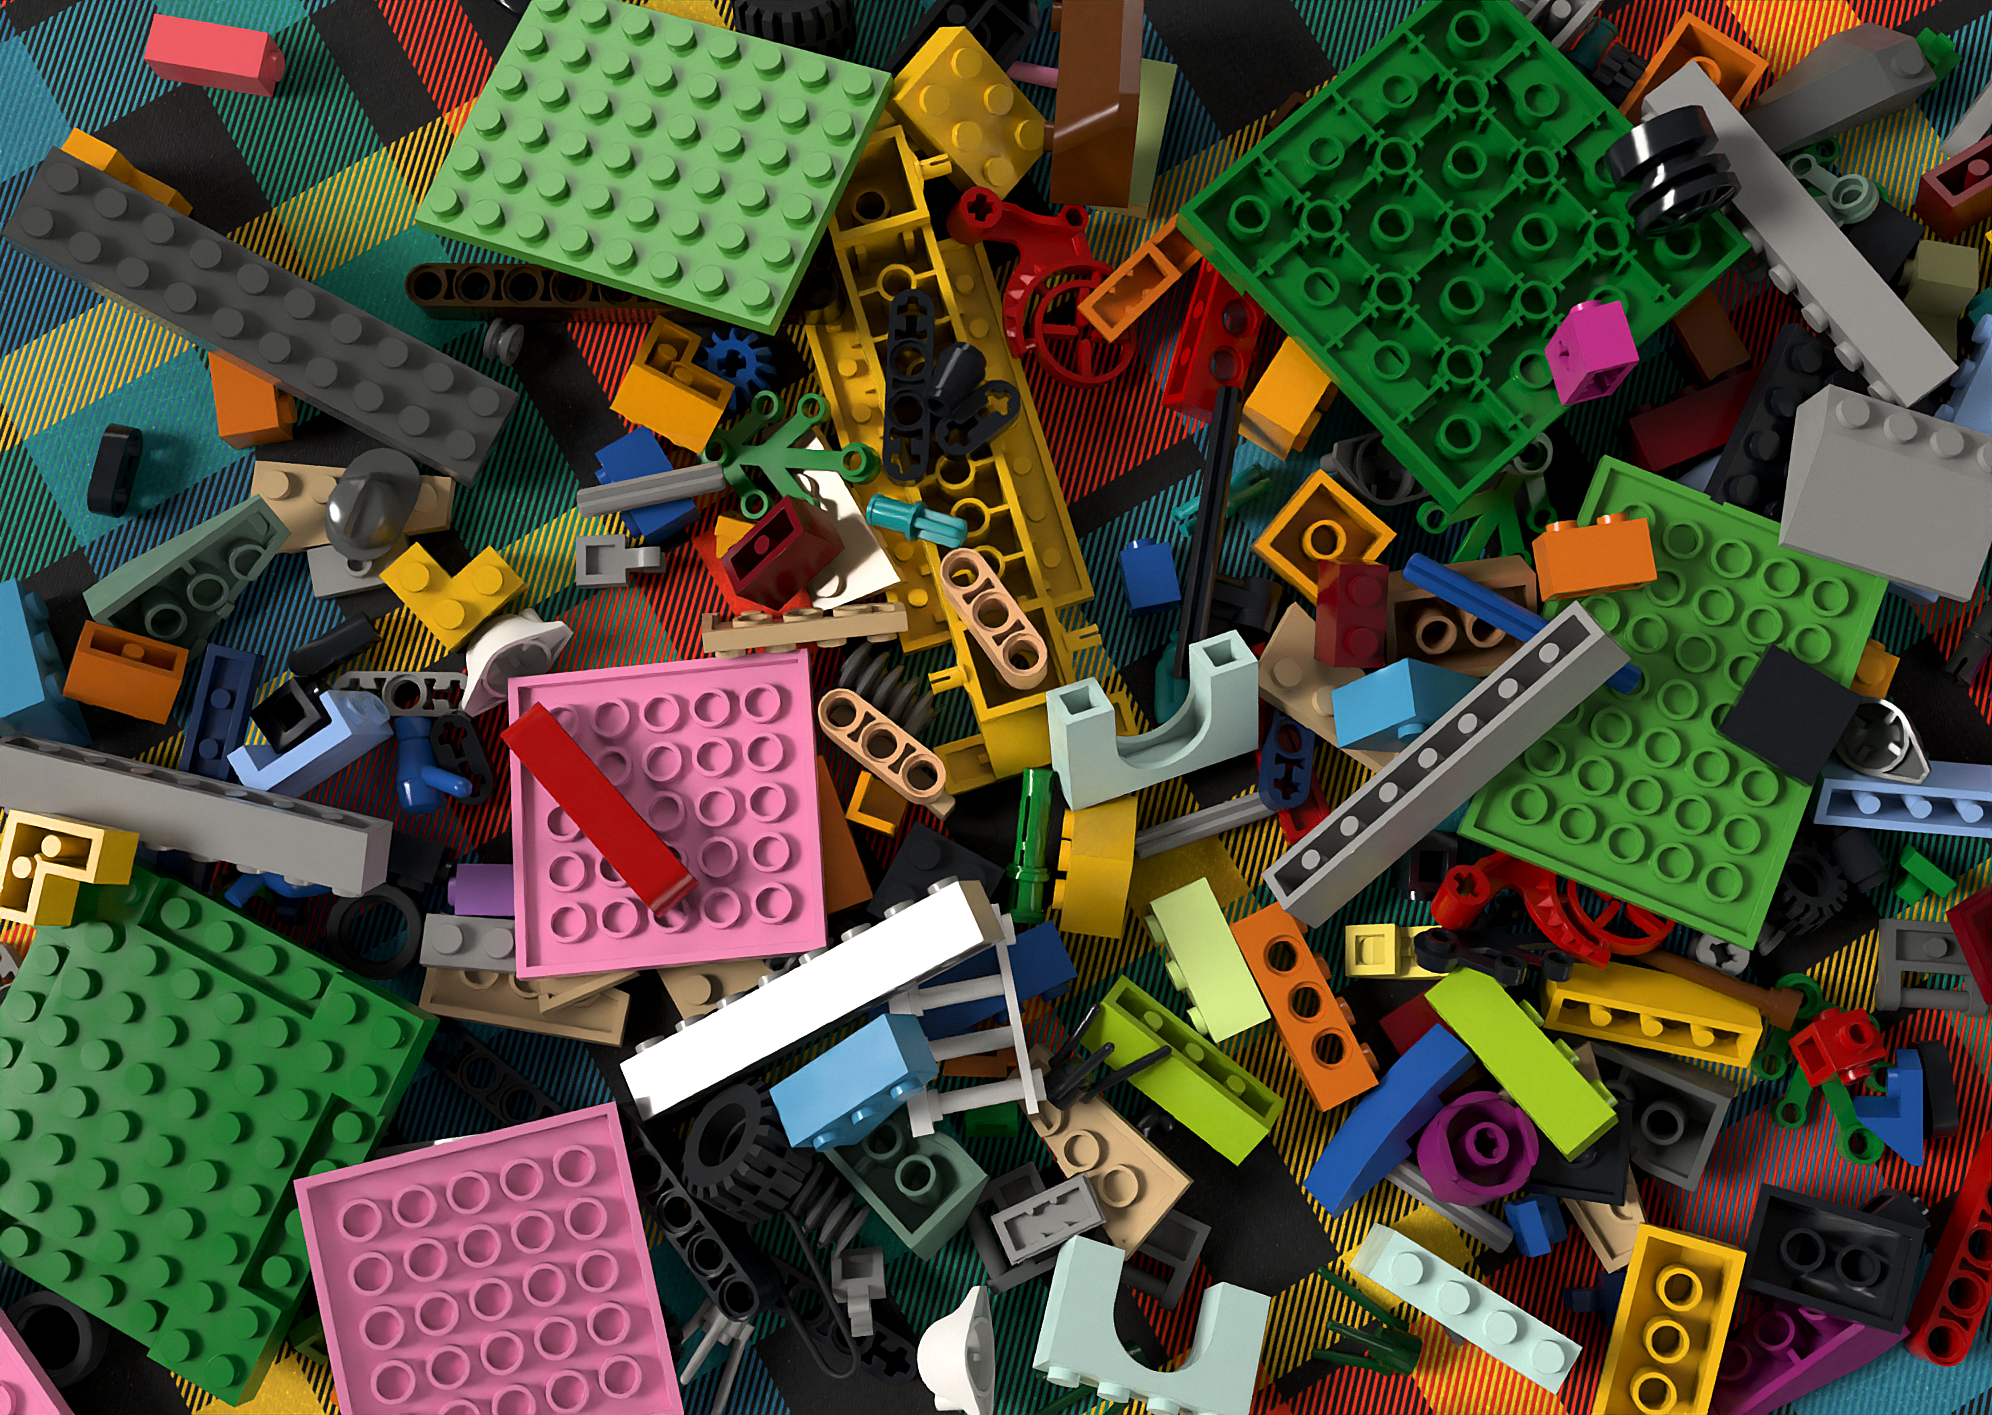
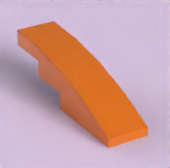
M1178 212L1077 306V309L1109 343H1112L1203 257L1199 250L1175 226Z

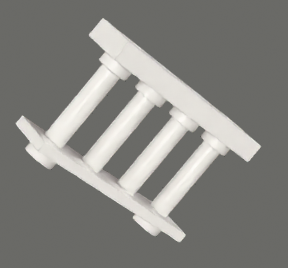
M998 903L991 904V907L1006 938L995 944L1001 974L919 989L917 985L889 1000L888 1004L890 1014H916V1017L924 1016L923 1010L1005 994L1010 1026L929 1041L928 1036L925 1038L935 1062L1015 1046L1021 1078L944 1093H938V1089L927 1090V1084L924 1085V1090L920 1094L907 1100L913 1137L935 1133L934 1122L943 1120V1114L1025 1098L1027 1113L1030 1115L1039 1113L1037 1101L1047 1100L1041 1068L1030 1069L1007 946L1016 944L1011 913L1001 915Z

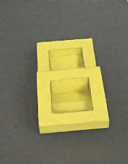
M1395 923L1345 926V976L1399 980H1439L1445 978L1449 973L1438 974L1421 968L1415 961L1416 954L1412 948L1414 937L1418 933L1434 927L1441 928L1442 926L1399 927Z

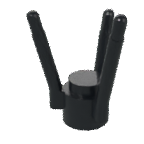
M1093 1003L1062 1048L1048 1060L1051 1070L1043 1076L1046 1098L1053 1106L1062 1111H1067L1078 1101L1087 1104L1100 1092L1169 1056L1172 1048L1165 1045L1092 1083L1094 1081L1092 1070L1114 1051V1044L1111 1042L1106 1043L1085 1061L1076 1056L1071 1059L1069 1057L1100 1012L1101 1006L1098 1003Z

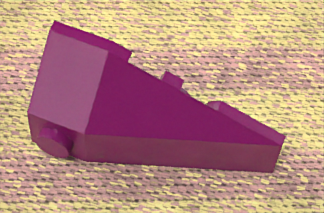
M1766 1299L1763 1302L1757 1300L1748 1312L1751 1316L1750 1320L1734 1341H1727L1724 1344L1707 1415H1765L1868 1364L1911 1332L1905 1324L1899 1336L1785 1306Z

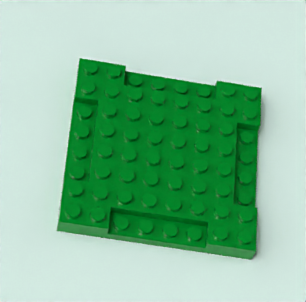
M1428 0L1181 207L1178 210L1175 224L1179 231L1242 297L1249 293L1384 435L1381 443L1450 515L1516 459L1532 441L1574 405L1562 407L1544 351L1557 332V328L1561 326L1570 313L1571 308L1590 300H1600L1602 305L1621 300L1637 350L1667 322L1670 323L1737 264L1752 247V244L1719 211L1691 227L1655 239H1641L1638 236L1633 225L1637 217H1631L1625 208L1627 200L1636 191L1619 192L1602 160L1606 150L1635 127L1509 0Z
M135 854L129 885L93 884L80 881L70 926L30 925L37 929L38 932L0 1007V1260L150 1348L147 1357L235 1408L255 1399L313 1281L293 1180L372 1161L441 1019Z

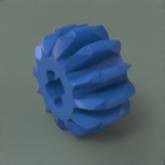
M735 327L730 331V340L723 341L721 334L713 332L711 337L715 347L699 345L697 352L703 361H698L694 364L735 385L727 403L730 413H737L739 401L745 400L747 406L751 409V403L754 398L753 394L764 390L771 391L770 385L765 380H771L777 376L775 366L768 363L773 357L770 347H759L760 340L754 332L743 341L739 329ZM733 364H741L742 369L737 370L736 377L729 378L727 373L731 372Z

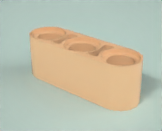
M958 548L949 552L944 557L940 566L942 589L946 599L1003 678L1011 686L1018 689H1031L1038 686L1044 680L1047 673V647L1043 639L978 552L969 548ZM960 570H971L978 575L977 580L967 587L955 585L951 578ZM991 610H999L1008 616L1007 622L998 628L986 627L980 622V619L986 612ZM1029 651L1037 656L1038 662L1028 670H1020L1010 663V659L1017 652Z
M838 688L829 691L823 696L818 707V717L823 733L831 741L907 800L915 804L926 805L934 802L941 796L945 787L946 770L943 762L934 753L856 693L848 689ZM838 705H847L856 712V718L848 726L836 727L827 719L830 710ZM881 735L892 738L897 746L895 752L890 757L884 759L872 756L867 746L874 737ZM920 766L928 767L936 774L937 781L930 789L918 790L912 787L908 781L910 772Z

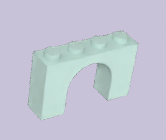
M1236 629L1189 645L1190 688L1187 698L1179 711L1170 720L1145 734L1128 737L1116 735L1115 709L1094 676L1046 692L1052 768L1056 771L1054 780L1072 812L1258 749V660Z
M1374 1223L1349 1266L1555 1395L1583 1348L1396 1230L1379 1223Z
M1079 1235L1060 1245L1032 1368L1048 1372L1047 1380L1057 1385L1077 1388L1080 1382L1098 1388L1097 1396L1109 1401L1128 1403L1129 1398L1147 1403L1146 1410L1154 1415H1178V1413L1183 1415H1249L1270 1305V1296L1226 1282H1221L1205 1289L1190 1354L1176 1371L1170 1373L1157 1372L1145 1368L1132 1359L1121 1345L1115 1331L1113 1309L1126 1250Z

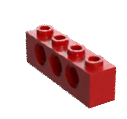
M1204 256L1161 406L1212 425L1216 393L1220 386L1242 389L1244 392V404V383L1248 369L1251 368L1258 354L1257 337L1261 323L1266 319L1268 313L1249 293L1242 297ZM1225 312L1230 316L1232 325L1230 331L1227 329L1224 323ZM1212 358L1218 365L1217 378L1211 371Z

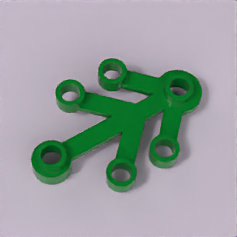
M768 390L760 391L752 400V410L729 431L714 429L701 455L696 453L698 465L720 462L725 478L742 499L741 510L743 514L757 521H760L775 506V502L769 493L757 488L743 466L760 467L783 498L789 494L800 500H807L809 504L821 508L818 499L807 494L788 469L840 472L844 479L858 485H866L878 477L882 467L879 453L874 448L860 442L850 443L842 451L791 448L814 426L822 425L830 418L831 405L829 401L816 393L805 394L798 402V413L762 446L745 445L767 422H777L785 413V402L780 395ZM772 398L774 408L771 413L764 415L763 405L768 399ZM818 401L820 403V411L817 416L810 418L808 414L809 406L813 402ZM718 445H722L723 455L718 461H714V450ZM859 453L862 463L858 469L852 471L849 466L850 459L853 455ZM762 497L764 502L763 508L759 513L755 514L752 504L756 498Z
M1544 432L1530 443L1532 452L1528 458L1521 460L1518 456L1501 471L1503 474L1494 488L1475 494L1452 515L1436 501H1428L1420 506L1416 515L1417 522L1420 527L1431 534L1442 533L1451 524L1477 516L1450 564L1477 560L1497 526L1502 545L1498 557L1512 556L1515 553H1520L1521 557L1531 567L1532 558L1530 553L1524 549L1513 498L1523 482L1529 502L1523 512V521L1534 532L1542 534L1546 532L1547 525L1557 522V512L1550 506L1543 472L1549 467L1553 456L1552 443ZM1545 509V520L1541 524L1535 525V514ZM1434 510H1439L1440 519L1438 522L1428 525V515Z
M1787 974L1779 978L1773 985V987L1781 990L1785 985L1803 992L1804 996L1790 1031L1788 1032L1773 1026L1764 1050H1760L1753 1055L1750 1063L1751 1070L1759 1079L1777 1080L1781 1078L1787 1068L1784 1055L1790 1045L1788 1040L1793 1038L1796 1029L1798 1032H1801L1812 1023L1810 1019L1825 1010L1840 1007L1824 1000L1818 983L1805 974ZM1840 1007L1842 1013L1849 1012L1848 1010ZM1867 1014L1871 1023L1880 1033V1025L1877 1019ZM1767 1055L1771 1056L1776 1063V1068L1771 1074L1765 1073L1761 1066L1763 1058ZM1799 1062L1785 1097L1776 1100L1771 1107V1118L1781 1128H1798L1804 1124L1807 1118L1805 1106L1813 1088H1811ZM1877 1062L1870 1067L1873 1075L1864 1081L1872 1091L1886 1093V1085L1880 1086L1875 1079V1074L1881 1067L1886 1070V1067H1895V1065L1890 1062ZM1840 1079L1821 1085L1840 1130L1836 1137V1148L1839 1155L1845 1161L1852 1164L1870 1165L1875 1163L1882 1156L1884 1142L1857 1119L1854 1105L1846 1086H1843ZM1788 1103L1796 1111V1116L1790 1123H1787L1781 1114L1782 1108ZM1854 1134H1858L1863 1142L1862 1149L1857 1153H1854L1849 1147V1139Z

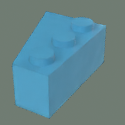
M15 577L0 583V736L6 737L16 733H24L78 747H84L93 743L77 700L62 696L67 673L47 623L49 611L43 598L36 591L31 593Z
M1407 657L1331 691L1338 748L1401 753L1477 687L1483 679Z
M884 1013L769 1089L791 1147H815L817 1152H823L836 1146L856 1145L908 1099L920 1094L924 1090L923 1086L940 1071L916 1014Z

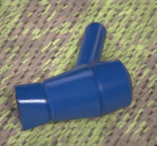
M403 716L394 719L397 742L399 743L397 746L396 789L401 810L409 814L424 815L432 813L443 806V792L459 798H465L471 794L473 788L472 783L467 778L440 768L430 741V731L433 725L432 717Z

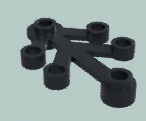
M1513 894L1497 896L1493 917L1479 936L1461 937L1465 930L1454 931L1443 926L1441 928L1434 927L1418 933L1414 937L1412 945L1413 951L1416 954V963L1427 971L1446 974L1453 972L1457 964L1494 977L1498 982L1510 986L1521 985L1524 982L1527 969L1540 973L1548 980L1566 982L1571 978L1574 963H1584L1559 948L1542 931L1508 934L1514 925L1523 922L1526 910L1523 899ZM1480 913L1468 928H1473L1478 924ZM1550 949L1545 951L1543 956L1530 952L1532 950ZM1481 954H1488L1490 956L1496 957V960Z

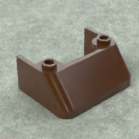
M1063 0V2H1053L1051 32L1060 33L1055 121H1045L1043 152H1053L1049 203L1128 208L1139 113L1144 0Z

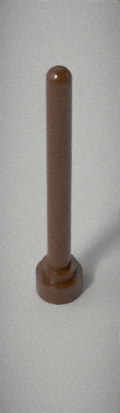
M1607 926L1603 929L1619 937L1638 939ZM1656 947L1644 954L1625 955L1761 1009L1760 1015L1770 1018L1768 1024L1788 1032L1804 996L1803 992L1785 985L1782 990L1771 986L1769 991L1660 947Z

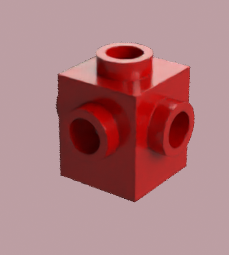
M1840 1007L1825 1010L1810 1019L1812 1023L1788 1040L1811 1088L1839 1079L1843 1086L1858 1083L1872 1076L1873 1072L1870 1067L1888 1055L1882 1044L1879 1031L1871 1023L1864 1008L1842 1013Z

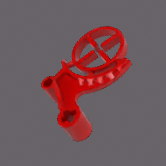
M978 186L968 189L947 215L946 226L950 236L959 244L966 246L976 245L982 240L1012 243L1020 251V261L1007 282L1002 302L1003 332L1012 359L1020 358L1026 352L1033 350L1037 361L1051 377L1062 384L1074 388L1091 389L1112 381L1125 370L1133 358L1137 343L1135 321L1112 343H1109L1096 328L1090 332L1088 339L1082 340L1076 347L1077 374L1061 366L1050 354L1044 338L1072 340L1077 336L1079 329H1084L1090 323L1077 309V306L1114 271L1110 264L1095 260L1092 257L1085 234V227L1089 222L1086 209L1081 205L1067 204L1055 217L1043 216L1024 210L1016 204L1000 201L998 196L989 188ZM1065 274H1077L1091 278L1090 280L1078 279L1059 284L1052 290L1043 282L1049 278ZM1034 290L1042 300L1036 306L1031 317L1029 327L1030 338L1024 339V310L1027 300ZM1075 293L1076 326L1042 323L1045 310L1051 300L1063 294ZM1090 342L1123 345L1121 358L1112 371L1100 376H1092Z
M1495 850V853L1490 856L1481 858L1474 866L1457 865L1451 868L1431 902L1433 918L1446 929L1460 931L1472 925L1477 915L1499 891L1507 888L1512 889L1522 897L1536 925L1554 944L1574 958L1601 970H1605L1611 953L1639 955L1655 949L1665 940L1676 923L1667 918H1664V922H1662L1649 911L1628 903L1623 911V915L1650 936L1630 939L1613 935L1603 929L1621 908L1619 901H1612L1593 922L1579 903L1575 881L1566 878L1562 894H1557V874L1498 850ZM1587 887L1606 902H1610L1613 899L1610 895Z

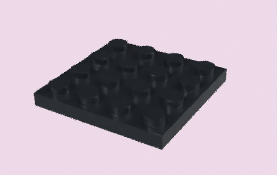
M1798 323L1783 324L1703 493L1711 496V501L1722 506L1724 502L1781 523L1797 407L1829 384L1871 397L1867 390L1870 384L1859 372L1848 370L1833 351Z

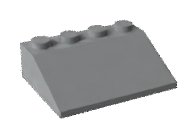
M1831 384L1799 405L1796 411L1778 546L1965 603L1969 601L1992 543V436Z

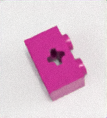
M1590 300L1574 306L1570 309V313L1561 326L1557 328V332L1544 349L1562 407L1612 395L1640 360L1621 300L1604 305L1601 304L1600 300Z

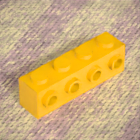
M1608 961L1605 970L1586 963H1574L1570 980L1555 982L1543 977L1539 987L1541 1016L1545 1021L1543 1028L1747 1068L1763 1031L1760 1012L1756 1007L1670 973Z

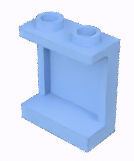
M327 690L319 697L332 719L330 725L287 753L276 754L271 745H243L229 754L227 758L245 787L298 798L395 734L388 723L390 714L387 707L380 698L368 691Z

